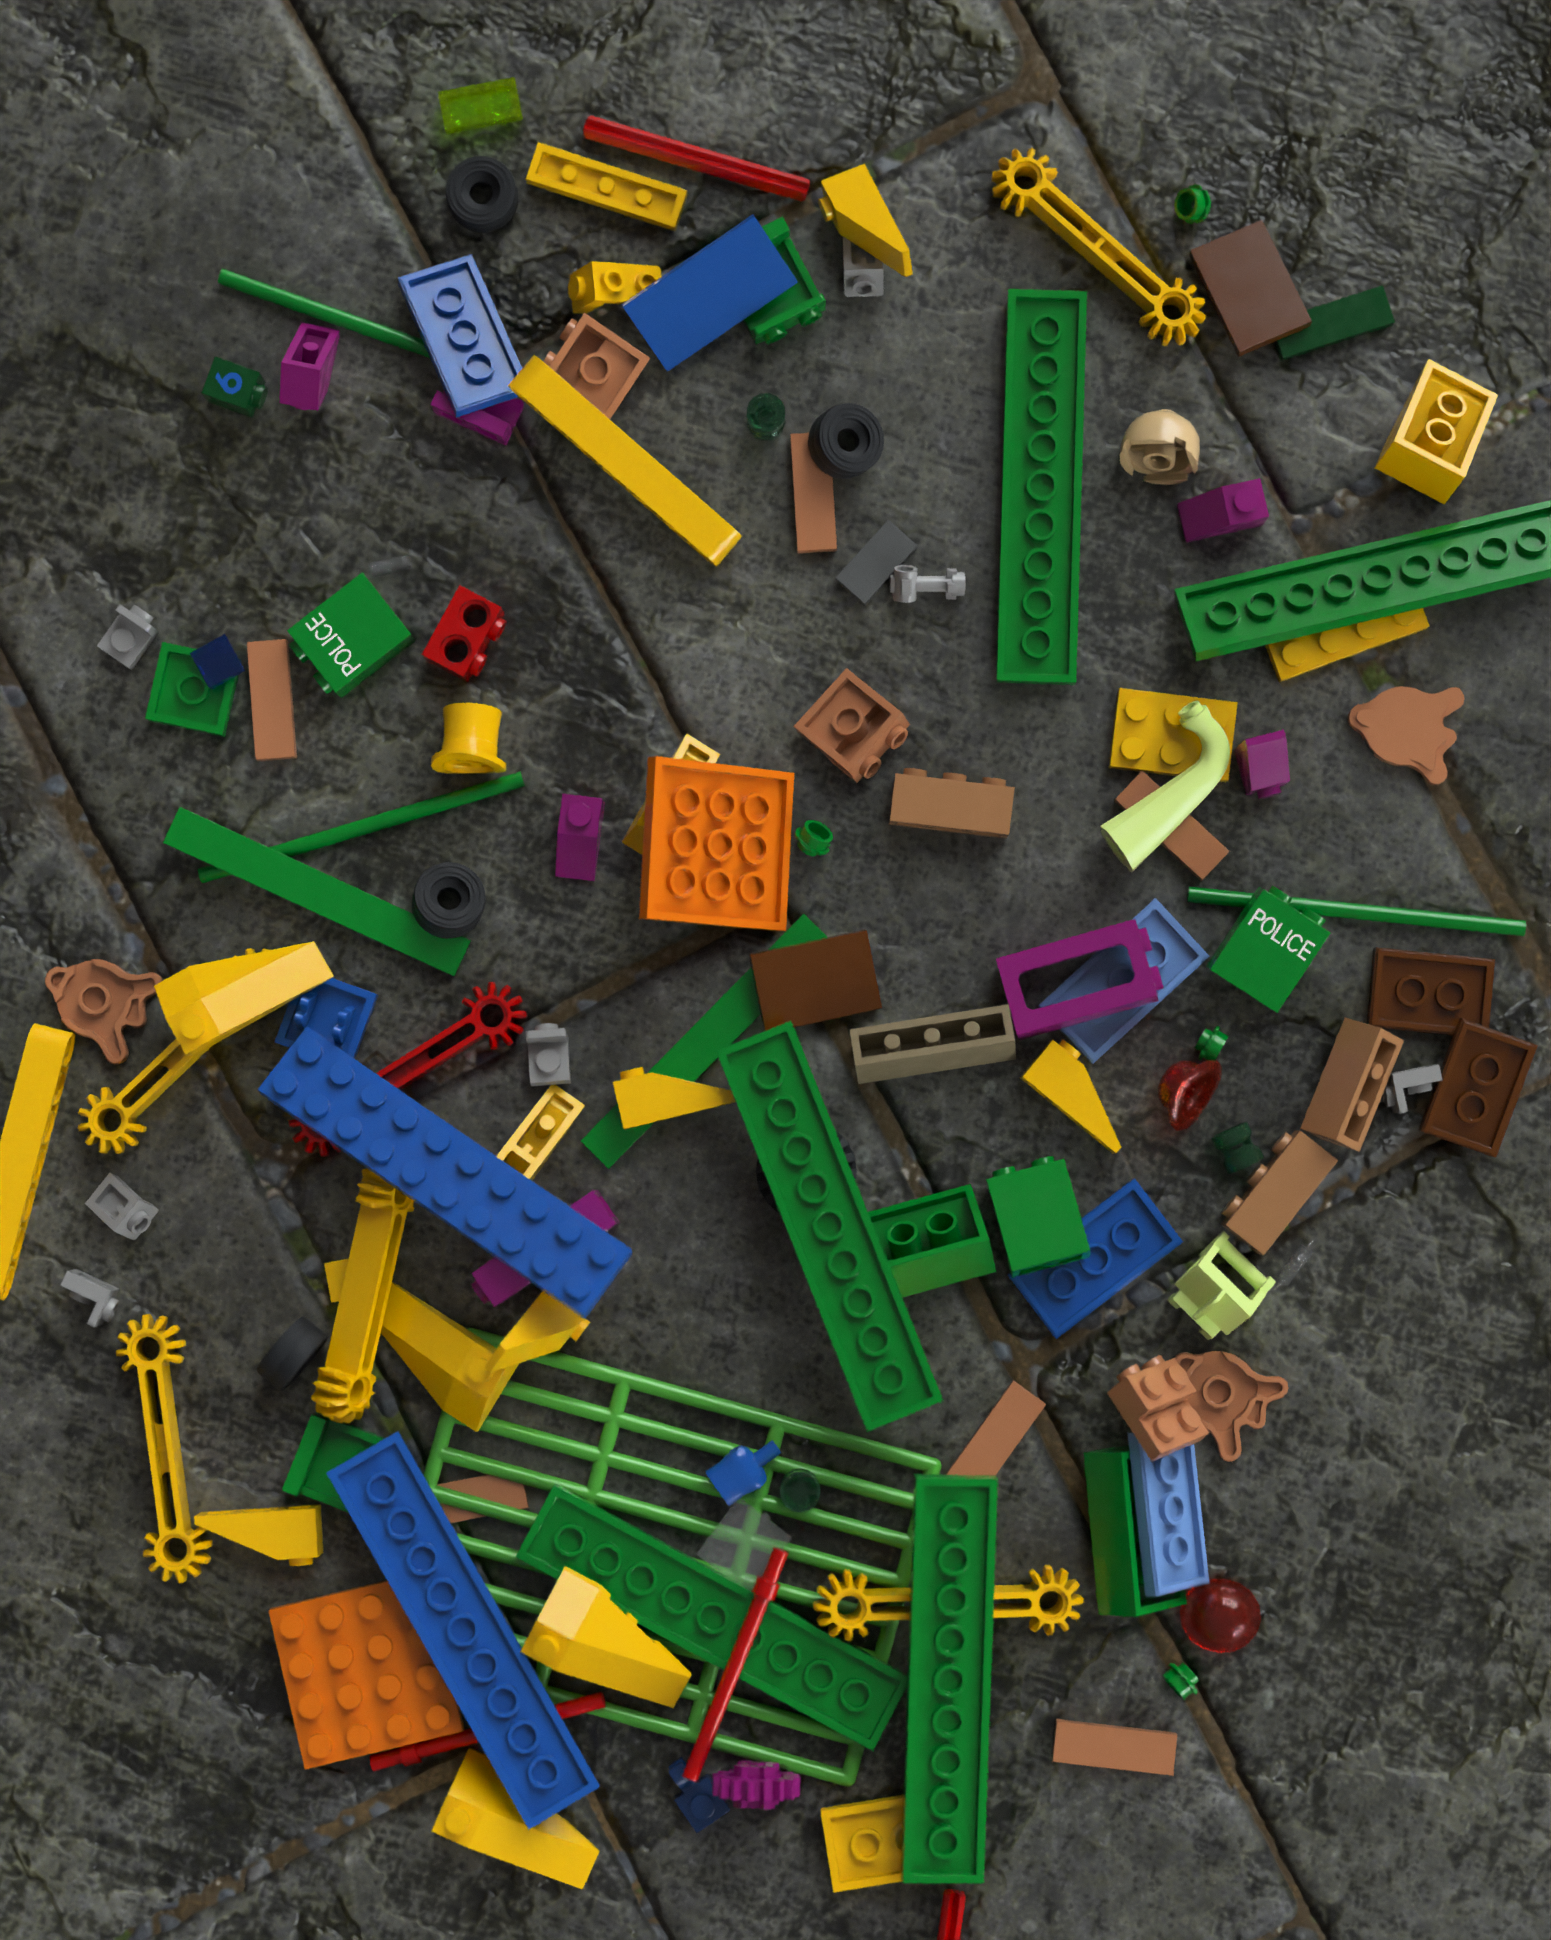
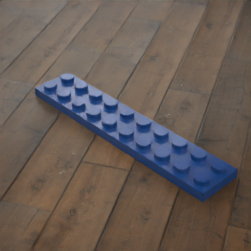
M309 1027L303 1030L258 1088L262 1096L583 1319L587 1317L633 1254L632 1249Z
M399 1431L329 1470L326 1474L528 1829L533 1828L599 1788L600 1785L527 1656L520 1652L522 1647Z

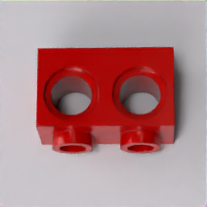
M459 585L426 645L422 656L431 664L468 683L472 674L477 677L482 671L488 658L484 652L491 640L496 642L506 626L507 621L502 619L505 615L502 607ZM477 609L485 611L487 619L482 626L473 628L466 624L467 616L471 611ZM463 644L468 647V654L463 661L451 662L448 660V651L453 645Z

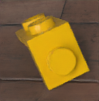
M589 262L569 275L568 294L572 300L573 313L588 314L605 303L623 304L661 278L660 267Z

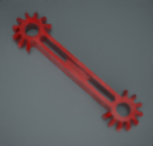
M495 982L488 983L487 996L484 995L480 987H474L472 990L478 1001L475 1003L468 998H463L462 1004L472 1008L471 1014L376 1074L399 1090H402L486 1036H489L491 1050L498 1049V1036L502 1037L506 1045L511 1046L514 1042L508 1031L511 1029L518 1034H523L524 1028L514 1024V1020L528 1017L526 1011L513 1010V1008L523 1002V998L516 996L507 1002L512 988L505 985L499 996H497ZM491 1005L500 1006L504 1013L502 1022L496 1027H488L483 1021V1012ZM468 1026H475V1032L437 1057L433 1059L429 1057L428 1052ZM295 1119L289 1121V1127L302 1128V1131L293 1137L294 1142L299 1143L309 1138L305 1145V1152L312 1153L319 1143L320 1155H329L330 1142L300 1121ZM331 1144L337 1152H342L339 1148Z

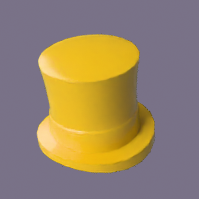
M454 703L443 707L444 738L441 751L435 753L431 758L432 769L448 774L506 772V763L497 757L498 733L502 717L501 710L479 703Z

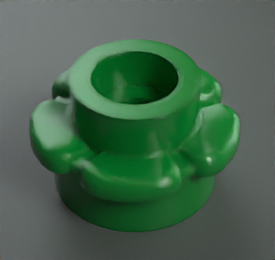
M1193 184L1188 188L1180 190L1175 198V212L1180 219L1185 220L1189 224L1203 222L1211 208L1208 192L1202 190V186L1198 184Z
M808 820L802 828L796 829L795 838L798 840L797 845L803 853L809 856H822L829 852L833 834L823 823L816 820Z
M1216 1026L1213 1031L1205 1028L1194 1048L1201 1052L1198 1057L1200 1061L1204 1058L1214 1063L1229 1037L1219 1031L1220 1026Z
M1183 1662L1179 1666L1170 1663V1668L1162 1675L1167 1684L1182 1700H1185L1191 1693L1196 1695L1198 1691L1194 1685L1199 1681L1196 1675Z

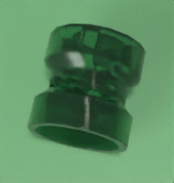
M762 393L753 397L748 403L746 416L747 427L750 433L762 441H770L777 438L785 427V407L783 402L773 394Z
M1247 1121L1211 1138L1215 1148L1220 1150L1225 1158L1223 1165L1228 1174L1244 1169L1264 1158L1260 1147L1254 1145L1250 1138L1252 1131ZM1239 1143H1242L1241 1146H1238V1147H1236V1148H1234V1149H1231V1147H1233V1146H1235V1145H1237V1144H1239Z
M795 1468L787 1472L780 1484L782 1502L791 1511L799 1513L812 1509L820 1497V1485L816 1475L804 1468Z

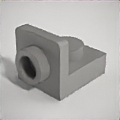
M843 237L845 296H882L884 294L883 262Z
M119 604L116 608L119 615L97 647L133 670L159 631L150 625L153 617L134 604L128 610Z
M545 1023L536 1025L534 1027L535 1030L526 1031L531 1086L571 1083L569 1040L566 1029L558 1028L557 1024Z
M1427 1065L1391 1073L1382 1095L1385 1106L1391 1107L1393 1113L1408 1112L1403 1088L1408 1089L1409 1095L1432 1090V1082L1442 1081L1440 1066Z
M112 1173L106 1176L85 1203L114 1232L131 1240L137 1239L141 1233L146 1231L151 1224V1220L158 1213V1209L153 1204L143 1200L121 1178Z
M78 1269L66 1272L60 1286L71 1290L69 1297L87 1305H91L92 1301L97 1302L87 1324L95 1328L101 1326L104 1321L110 1322L119 1306L120 1301L115 1299L119 1288Z

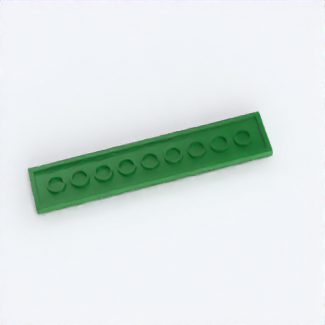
M1008 289L996 659L997 683L1076 684L1087 291Z
M1551 500L1175 589V601L1195 661L1551 578Z
M786 1022L716 1050L867 1432L942 1402L943 1398L792 1022Z
M914 1474L901 1880L903 1883H984L998 1478L996 1475Z
M556 1483L516 1555V1558L557 1580L565 1566L597 1582L611 1594L609 1599L625 1614L629 1612L638 1620V1624L725 1670L755 1595L746 1586ZM770 1600L739 1679L873 1751L907 1688L908 1674L838 1636L831 1637L827 1630Z

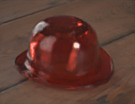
M1190 1060L1178 1061L1172 1064L1162 1075L1158 1085L1159 1101L1168 1110L1170 1125L1176 1131L1188 1129L1193 1125L1213 1097L1222 1076V1066L1217 1060H1207L1200 1064Z
M1209 1579V1584L1193 1587L1186 1594L1187 1604L1181 1605L1180 1608L1181 1625L1189 1639L1202 1649L1216 1653L1234 1652L1247 1646L1257 1635L1261 1622L1260 1606L1253 1593L1242 1584L1228 1579Z

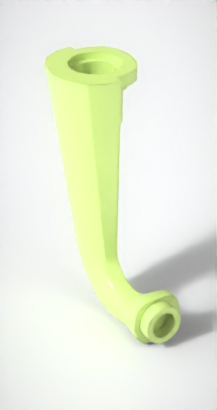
M1198 700L1187 704L1178 714L1181 717L1179 721L1182 727L1193 731L1201 741L1202 752L1199 760L1181 774L1100 826L1102 828L1101 833L1108 846L1130 872H1133L1192 813L1218 784L1227 769L1230 758V745L1227 735L1220 724L1212 717L1208 707L1201 705Z

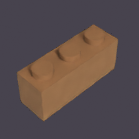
M904 768L903 774L895 773L889 825L1007 839L1010 832L1015 787L1006 786V780L984 777L982 783L966 782L967 776L963 774L943 773V779L927 777L926 770Z
M1345 1018L1336 1036L1334 1046L1322 1071L1320 1081L1300 1129L1324 1141L1360 1152L1404 1040L1380 1027Z
M1300 1130L1293 1131L1291 1135L1285 1132L1277 1140L1271 1149L1275 1156L1266 1167L1260 1163L1246 1181L1251 1185L1241 1198L1235 1195L1222 1211L1226 1218L1221 1225L1259 1255H1264L1338 1162L1335 1157Z

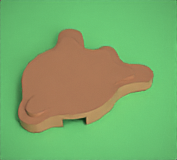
M1394 687L1381 692L1368 703L1354 706L1348 714V723L1352 729L1361 735L1363 740H1366L1369 748L1374 752V756L1380 761L1394 766L1413 768L1424 777L1427 783L1439 785L1447 778L1448 772L1443 761V754L1457 739L1455 731L1444 727L1443 719L1463 705L1464 694L1457 687H1451L1436 694H1428L1416 688Z
M91 959L90 961H84L66 968L54 967L48 971L45 977V985L53 994L61 1021L76 1034L94 1040L102 1049L106 1060L114 1065L122 1064L129 1055L123 1034L124 1028L126 1026L141 1028L146 1024V1001L157 994L154 986L163 981L162 977L157 973L130 974L118 965L99 959Z
M1209 1351L1200 1354L1181 1352L1177 1354L1174 1358L1185 1370L1188 1379L1197 1391L1187 1400L1199 1414L1207 1431L1213 1436L1219 1456L1228 1462L1238 1459L1242 1451L1239 1433L1241 1426L1248 1425L1253 1429L1262 1428L1266 1421L1267 1405L1271 1401L1283 1398L1287 1394V1381L1279 1376L1260 1375L1254 1372L1245 1361L1234 1354L1224 1351Z

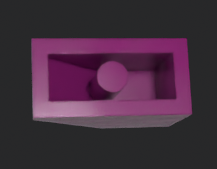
M301 322L281 362L279 403L291 405L300 410H319L328 391L340 330Z
M1260 478L1222 486L1177 504L1185 543L1260 527L1269 518Z
M1284 730L1245 739L1234 749L1246 795L1257 793L1258 799H1263L1282 793L1280 787L1290 782L1287 740Z
M562 793L557 832L555 877L595 882L605 807L602 798Z

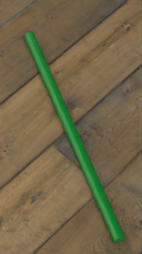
M222 269L219 274L218 284L430 358L421 338L226 269Z
M521 771L269 848L288 857H293L525 787ZM212 865L198 868V875L202 884L232 875Z
M1189 886L1187 902L1245 908L1254 893ZM1291 897L1293 899L1289 903V906L1300 913L1307 907L1319 916L1524 936L1526 932L1525 920Z

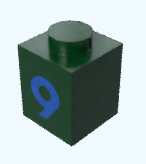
M215 356L201 394L209 403L252 418L255 409L262 408L267 397L268 387L264 386L266 381L260 372Z

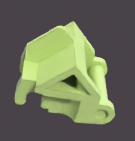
M1225 1231L1216 1236L1199 1254L1200 1258L1174 1284L1179 1290L1167 1299L1175 1309L1181 1307L1201 1327L1199 1332L1207 1340L1214 1338L1220 1331L1225 1335L1230 1334L1250 1318L1266 1296V1293L1276 1283L1271 1276L1266 1278L1228 1241L1230 1236ZM1217 1253L1254 1288L1247 1297L1212 1264V1259Z

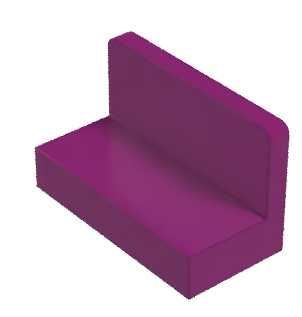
M438 390L430 404L435 414L505 446L524 408V402L514 398L456 418L445 391L442 393Z

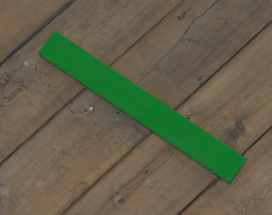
M179 807L163 841L166 845L454 977L471 943V940L462 936L451 939L433 936L418 924L412 913L182 807Z
M803 914L768 950L827 938V936ZM751 968L648 1073L652 1072L695 1082L718 1059L716 1050L733 1044L761 1015ZM617 1103L581 1142L610 1169L655 1122L624 1129Z

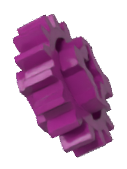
M738 1761L737 1765H734V1769H729V1771L720 1770L718 1773H713L712 1795L719 1796L720 1799L731 1798L735 1808L774 1809L775 1805H779V1801L800 1797V1774H793L792 1771L781 1772L777 1762Z

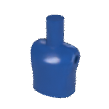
M773 1440L755 1453L746 1446L739 1445L726 1454L720 1462L706 1470L705 1473L728 1506H731L744 1495L759 1489L766 1483L767 1475L763 1466L782 1452Z

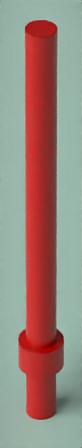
M773 1547L763 1575L757 1576L752 1589L755 1595L682 1774L688 1780L697 1782L769 1601L775 1600L780 1587L777 1581L789 1554L783 1549Z
M602 1691L554 1704L562 1719L606 1707ZM467 1728L462 1732L370 1755L369 1760L373 1771L402 1763L407 1767L421 1763L424 1757L475 1744L479 1741L473 1730Z

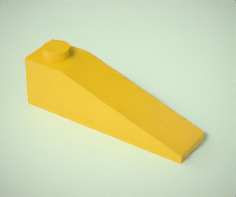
M313 941L188 966L156 984L154 988L165 1019L184 1053L195 1056L328 981L334 975L318 946Z
M391 1283L381 1334L440 1408L475 1432H478L519 1364L491 1373L488 1372L484 1367L496 1351V1347L396 1283Z
M565 1566L520 1652L555 1671L674 1708L692 1673L658 1640H651L636 1625L638 1620L629 1612L625 1614L609 1599L611 1594L602 1585Z
M469 1747L431 1830L469 1849L582 1890L600 1851L558 1813L528 1829L487 1755Z

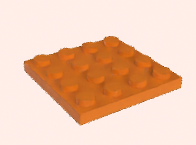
M659 756L648 757L639 919L767 931H786L794 773Z
M387 1580L273 1607L268 1610L305 1770L464 1730L461 1711Z

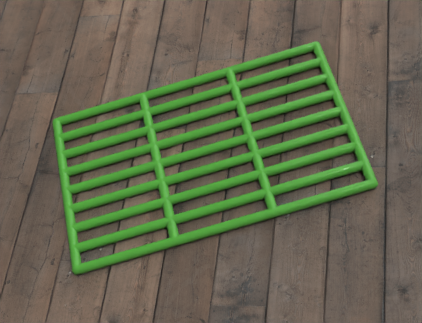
M468 1328L469 1331L496 1348L505 1338L504 1336L479 1329ZM557 1351L529 1361L615 1384L609 1408L511 1380L508 1381L501 1394L604 1423L598 1447L491 1416H487L479 1430L593 1462L587 1485L448 1447L454 1424L466 1425L443 1410L441 1411L423 1474L439 1503L531 1529L538 1516L537 1513L438 1486L443 1463H449L548 1492L551 1491L556 1483L596 1506L736 1544L731 1568L697 1558L694 1559L751 1590L757 1579V1575L746 1573L752 1549L771 1554L773 1547L787 1551L789 1553L787 1559L842 1575L844 1570L849 1569L853 1578H856L860 1573H864L868 1578L867 1582L889 1588L909 1587L911 1580L913 1512L906 1534L768 1495L774 1471L913 1510L914 1494L777 1456L763 1466L767 1475L766 1483L759 1489L744 1495L736 1501V1503L747 1505L742 1528L739 1529L602 1490L608 1467L722 1498L711 1480L707 1477L613 1451L619 1428L725 1457L732 1449L739 1446V1444L625 1413L624 1410L630 1389L768 1427L769 1431L765 1445L773 1440L779 1449L784 1433H789L924 1471L923 1474L940 1475L942 1467L940 1460L934 1457ZM747 1447V1448H749L753 1453H755L756 1451H758L757 1449H753V1448ZM765 1510L902 1549L897 1571L895 1573L757 1534L762 1512ZM457 1533L466 1551L470 1554L548 1575L516 1558L519 1550ZM777 1581L780 1587L775 1598L813 1608L814 1601L825 1599L817 1592ZM485 1583L497 1604L540 1615L547 1602L544 1599ZM841 1599L837 1610L842 1614H850L855 1611L858 1604ZM888 1602L887 1606H904V1602ZM900 1620L866 1621L865 1623L881 1627L875 1651L859 1646L856 1647L888 1663ZM639 1627L651 1640H658L669 1652L704 1662L698 1685L687 1683L680 1695V1698L693 1701L688 1723L683 1724L606 1701L605 1708L590 1711L587 1714L695 1744L708 1707L711 1705L716 1692L713 1689L719 1667L655 1632ZM514 1633L520 1646L523 1647L528 1637ZM537 1661L535 1672L553 1704L585 1696L549 1686L548 1682L552 1669ZM734 1695L731 1696L726 1711L849 1745L843 1767H835L719 1733L716 1734L711 1749L757 1762L779 1763V1768L845 1787L854 1785L865 1748L863 1745L811 1717Z

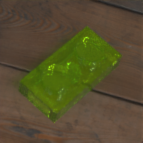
M515 77L438 92L446 134L523 120Z

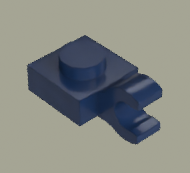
M680 1757L668 1766L670 1776L682 1790L674 1796V1801L696 1833H698L729 1812L730 1805L725 1799L712 1795V1779L708 1773L698 1779L697 1782L683 1777L682 1774L687 1763Z

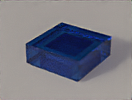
M225 634L190 653L207 686L211 690L246 671Z

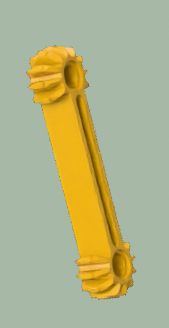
M1033 148L1028 149L1026 157H1022L1021 152L1015 149L1011 154L1012 161L1004 157L999 160L998 166L1000 170L994 171L991 179L998 185L993 188L992 194L994 197H1004L1000 206L1003 210L1008 209L1013 204L1016 206L1015 216L1020 217L1023 208L1027 207L1148 313L1140 318L1139 324L1143 327L1153 326L1147 335L1149 339H1154L1159 333L1163 335L1162 345L1168 346L1171 336H1173L1176 343L1180 346L1185 343L1186 334L1196 337L1199 332L1196 324L1203 323L1206 315L1199 311L1205 304L1204 298H1192L1197 289L1195 285H1190L1185 291L1181 289L1183 283L1181 278H1176L1172 288L1163 282L1050 182L1057 177L1058 172L1056 168H1046L1049 162L1047 155L1041 156L1036 160L1034 159L1035 150ZM1020 176H1028L1034 181L1035 186L1031 189H1021L1014 180ZM1174 305L1180 309L1182 317L1176 320L1169 319L1163 314L1162 307Z
M246 949L245 955L255 953L254 949ZM175 1039L115 1097H113L109 1087L101 1088V1100L97 1096L89 1094L86 1099L93 1108L91 1110L80 1108L78 1111L79 1115L88 1117V1122L78 1125V1130L92 1131L86 1138L85 1143L88 1146H92L99 1141L98 1148L100 1153H108L112 1145L116 1154L124 1153V1141L130 1146H136L139 1142L132 1132L144 1133L147 1129L143 1124H136V1118L208 1049L195 1056L186 1055L178 1040ZM166 1066L169 1071L130 1106V1099ZM111 1109L118 1111L121 1116V1124L113 1132L109 1131L104 1124V1117Z
M362 1169L363 1178L357 1184L360 1187V1192L355 1201L361 1205L325 1367H318L319 1376L312 1383L316 1386L315 1392L311 1397V1400L316 1402V1412L338 1423H351L353 1419L360 1420L363 1416V1410L370 1408L369 1400L375 1394L372 1387L376 1381V1376L372 1374L405 1220L407 1212L414 1211V1201L369 1169Z
M151 1314L142 1315L141 1325L136 1320H130L127 1323L132 1335L129 1333H120L118 1335V1340L126 1343L127 1348L116 1350V1356L128 1355L130 1359L122 1365L123 1371H129L135 1366L138 1371L159 1534L149 1532L145 1535L144 1539L154 1545V1547L145 1549L143 1556L147 1558L155 1556L156 1561L148 1569L150 1572H154L160 1567L164 1568L161 1575L162 1581L167 1582L175 1573L178 1583H184L187 1580V1572L193 1577H197L202 1573L198 1563L208 1564L211 1561V1557L201 1550L213 1546L211 1539L201 1540L199 1537L206 1532V1529L197 1527L193 1530L191 1528L169 1361L178 1364L184 1361V1357L174 1352V1350L186 1346V1341L182 1339L173 1340L172 1336L180 1331V1327L173 1325L165 1330L168 1319L166 1316H159L154 1324ZM147 1337H152L159 1343L160 1352L155 1359H150L143 1353L142 1345ZM153 1370L157 1374L163 1424H159ZM166 1472H170L177 1525H174L172 1522ZM172 1538L181 1539L186 1544L187 1553L185 1558H176L171 1554L169 1543Z
M1044 1565L1042 1577L1034 1569H1030L1028 1574L1033 1581L1027 1585H994V1599L1025 1598V1600L1021 1603L994 1604L993 1618L1031 1617L1029 1621L1031 1631L1037 1632L1043 1625L1044 1632L1048 1636H1052L1055 1624H1058L1065 1632L1069 1629L1065 1621L1067 1616L1074 1620H1078L1080 1614L1072 1608V1606L1080 1605L1084 1602L1081 1595L1074 1593L1080 1587V1584L1076 1579L1067 1581L1069 1573L1064 1568L1059 1569L1054 1575L1053 1568L1050 1565ZM849 1569L843 1571L842 1582H838L836 1576L830 1574L828 1575V1580L832 1587L828 1589L825 1586L819 1585L816 1589L818 1594L825 1598L813 1602L814 1610L823 1612L817 1618V1622L821 1627L830 1624L828 1633L833 1638L840 1633L842 1628L846 1641L852 1640L853 1629L856 1628L865 1637L868 1635V1631L864 1626L866 1621L909 1620L910 1606L871 1607V1605L875 1602L910 1601L911 1587L864 1589L868 1579L864 1573H860L854 1582ZM1048 1591L1057 1592L1058 1599L1052 1608H1040L1039 1601L1044 1593ZM846 1596H853L858 1599L857 1608L850 1614H842L837 1610L838 1603Z

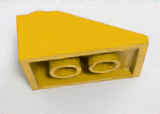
M1428 359L1384 444L1375 469L1445 505L1467 474L1498 395Z

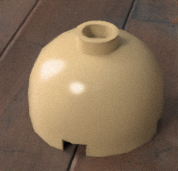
M1167 409L1148 412L1137 417L1126 430L1121 443L1120 464L1130 475L1133 476V471L1136 470L1139 473L1147 474L1144 477L1145 482L1170 485L1186 481L1188 473L1193 471L1195 474L1198 470L1200 438L1192 423L1181 415Z

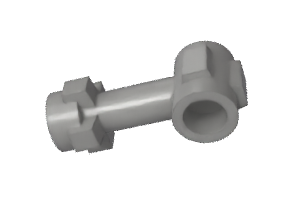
M899 565L894 567V575H890V593H893L894 601L902 603L916 601L917 592H945L946 600H956V596L965 595V572H957V568H947L945 576H917L916 567Z

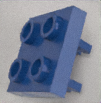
M331 978L289 1002L275 1043L290 1048L303 1030L309 1027L356 1059L378 994Z

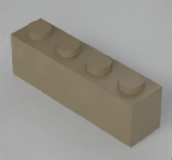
M1009 1004L849 1029L858 1084L1016 1059L1015 1037Z

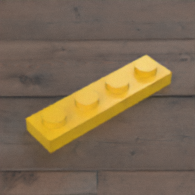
M540 142L537 143L526 176L527 184L672 231H676L688 196L685 189Z
M1420 608L1265 646L1278 681L1282 682L1425 630L1430 625L1424 609Z

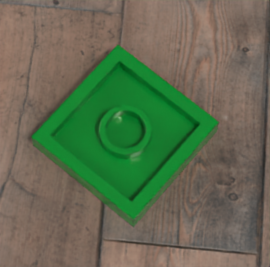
M162 642L145 719L151 722L225 737L242 660L237 657Z

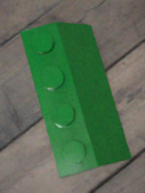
M971 1184L868 1212L902 1298L996 1272L990 1240Z
M1129 1446L1084 1452V1472L1087 1484L1088 1515L1090 1518L1098 1615L1138 1617L1187 1604L1186 1589L1157 1597L1145 1596Z

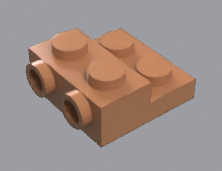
M584 313L579 322L571 318L559 337L565 342L557 355L550 351L543 362L606 417L611 419L650 360V357Z
M846 668L793 727L800 735L825 754L830 762L858 783L862 777L869 779L877 773L881 766L880 757L889 747L897 749L904 743L908 735L906 729L910 724L900 710Z
M1158 1355L1146 1362L1141 1367L1142 1370H1140L1137 1364L1132 1365L1117 1376L1119 1383L1107 1392L1151 1462L1200 1442L1209 1434L1199 1414L1187 1400L1197 1391L1188 1379L1187 1373L1175 1358L1165 1361L1162 1355Z

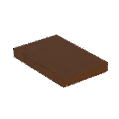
M1263 220L1190 250V259L1238 357L1311 326L1312 320Z
M865 929L749 954L764 1031L789 1021L792 1022L793 1027L882 1008L868 934Z
M1375 947L1373 950L1367 1024L1382 1029L1451 1036L1454 1035L1459 1018L1489 1028L1495 959Z
M1459 1018L1441 1067L1442 1081L1435 1083L1418 1130L1496 1158L1538 1045Z

